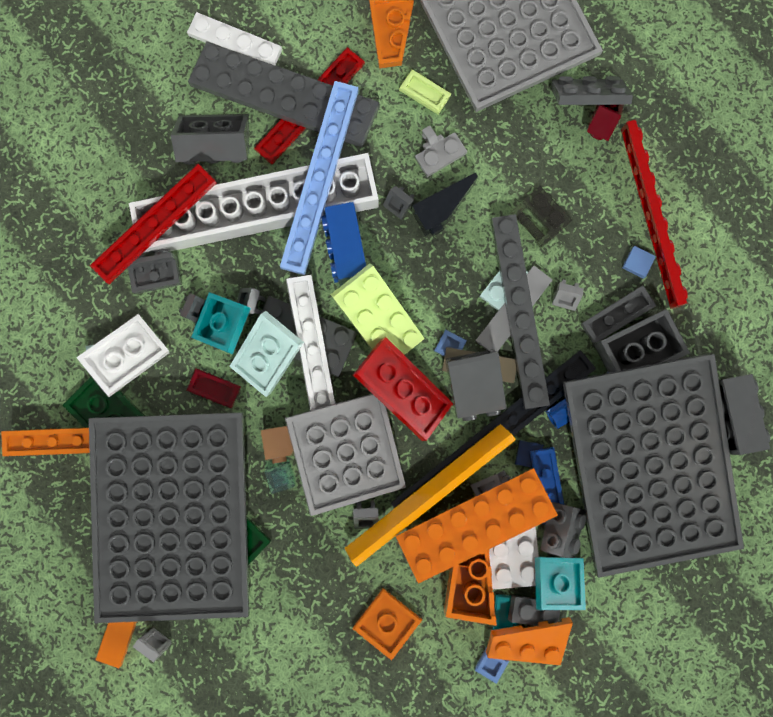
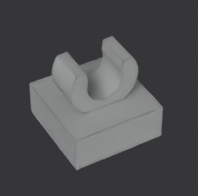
M562 280L554 294L552 305L575 311L583 296L584 288H580L578 283L572 286L566 284V280Z

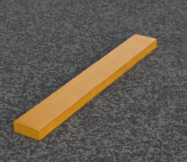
M501 424L345 547L344 549L351 562L356 567L513 443L516 439L512 433Z

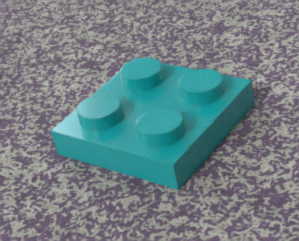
M535 557L536 610H586L584 558Z

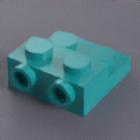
M209 292L191 338L233 354L251 308Z

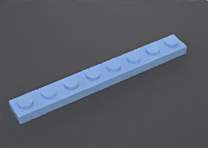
M334 81L280 264V268L301 275L306 273L359 92L356 86Z

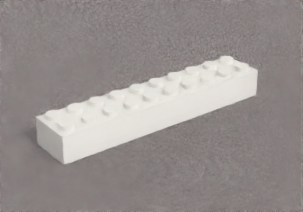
M368 153L338 160L325 207L354 202L356 212L379 207ZM310 165L214 185L142 254L147 257L154 255V252L160 250L171 252L292 226ZM163 196L129 203L132 223L134 224Z

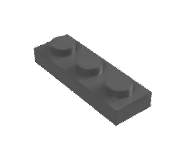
M641 286L580 325L592 344H595L649 311L656 304L644 286Z

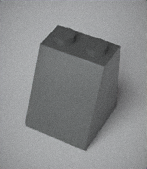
M491 349L445 359L458 419L462 418L463 421L477 419V415L484 413L487 416H495L501 414V410L507 409L499 353Z

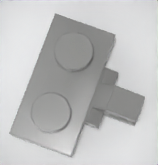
M428 126L422 130L421 134L426 141L423 144L425 150L417 154L415 160L428 178L466 155L467 150L455 132L444 138L441 134L437 136L431 126Z

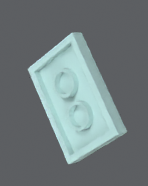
M265 311L260 314L229 367L267 397L272 393L304 342Z

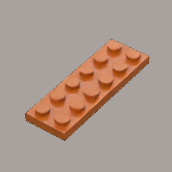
M533 468L396 535V538L419 584L558 516Z

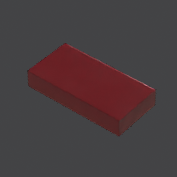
M196 368L186 391L232 409L242 386Z

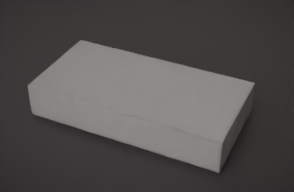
M153 628L141 636L133 645V648L154 663L169 648L171 640Z

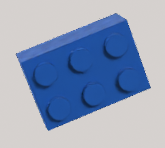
M354 202L324 207L326 215L321 217L325 236H330V239L326 240L330 260L334 259L335 263L330 264L334 283L339 282L340 286L366 267Z

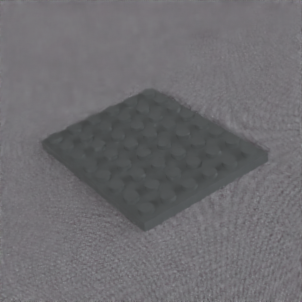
M708 353L563 382L595 574L598 578L744 549L715 354Z
M243 412L89 418L94 623L248 617L250 615Z

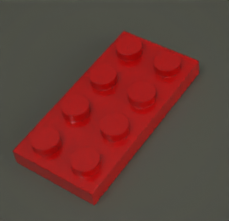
M386 337L379 341L353 374L421 441L428 440L453 405Z

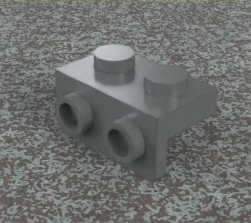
M168 250L156 251L154 255L147 257L140 255L127 268L132 293L134 294L182 285L178 259Z
M552 502L558 516L546 521L540 549L543 552L560 557L575 558L580 550V533L586 523L585 510Z

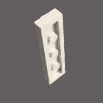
M196 12L187 31L188 36L205 43L207 41L272 65H276L282 52V46Z

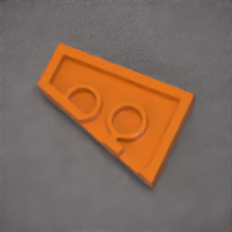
M369 0L379 68L402 66L414 0Z
M570 617L561 618V622L549 624L548 621L538 622V626L524 628L520 625L491 630L486 649L487 657L561 665L573 622Z

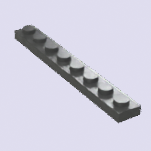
M516 214L494 217L491 219L523 407L524 409L549 406L550 402Z

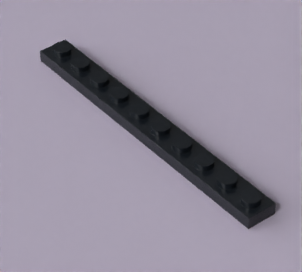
M581 350L576 352L545 377L550 402L549 406L524 409L521 397L393 500L391 505L396 508L500 424L512 433L513 436L565 395L564 381L587 377L596 369L595 366Z

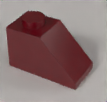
M597 105L589 122L587 132L597 140L604 139L609 141L622 116L624 105Z

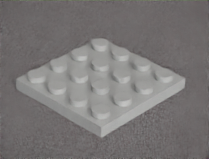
M373 394L285 418L310 516L406 488L386 406Z

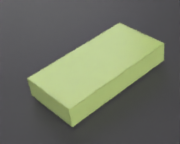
M414 70L410 71L399 88V91L438 115L451 97V93Z

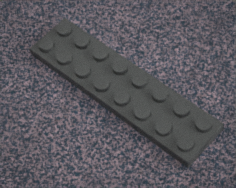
M207 41L188 80L191 87L316 132H320L333 88L332 85ZM357 95L344 142L363 147L379 110V102Z

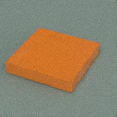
M382 588L352 629L392 661L421 623L422 618L385 588Z

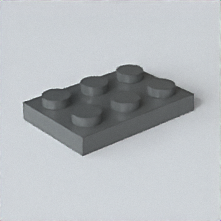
M562 76L559 79H553L551 83V90L559 105L632 104L633 94L623 80L617 76H607L606 79H597L593 76L573 79L572 77Z

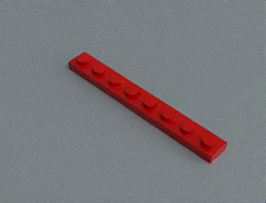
M636 120L628 121L621 129L623 141L670 309L678 308L687 304V290L685 286H682L680 279L681 268L675 261L674 243L668 236V222L663 217L661 211L662 201L660 195L656 193L654 173L650 172L648 164L649 154L644 149L642 143V130L638 127Z

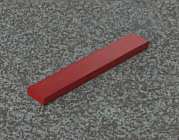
M347 47L317 80L332 86L334 81L347 84L365 65V61ZM280 119L256 145L254 150L273 165L306 128Z
M197 164L104 251L90 267L110 285L217 182Z

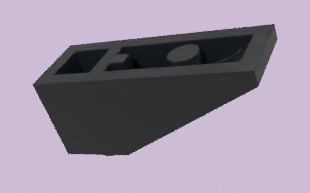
M476 172L412 205V213L425 236L430 233L432 236H435L444 230L443 226L448 223L476 184L478 178Z

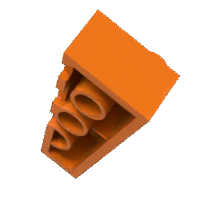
M490 550L450 568L444 605L445 617L497 626L489 556Z

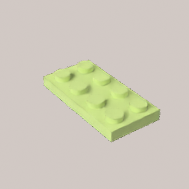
M370 263L330 294L372 350L382 338L386 337L405 355L425 339L377 270Z

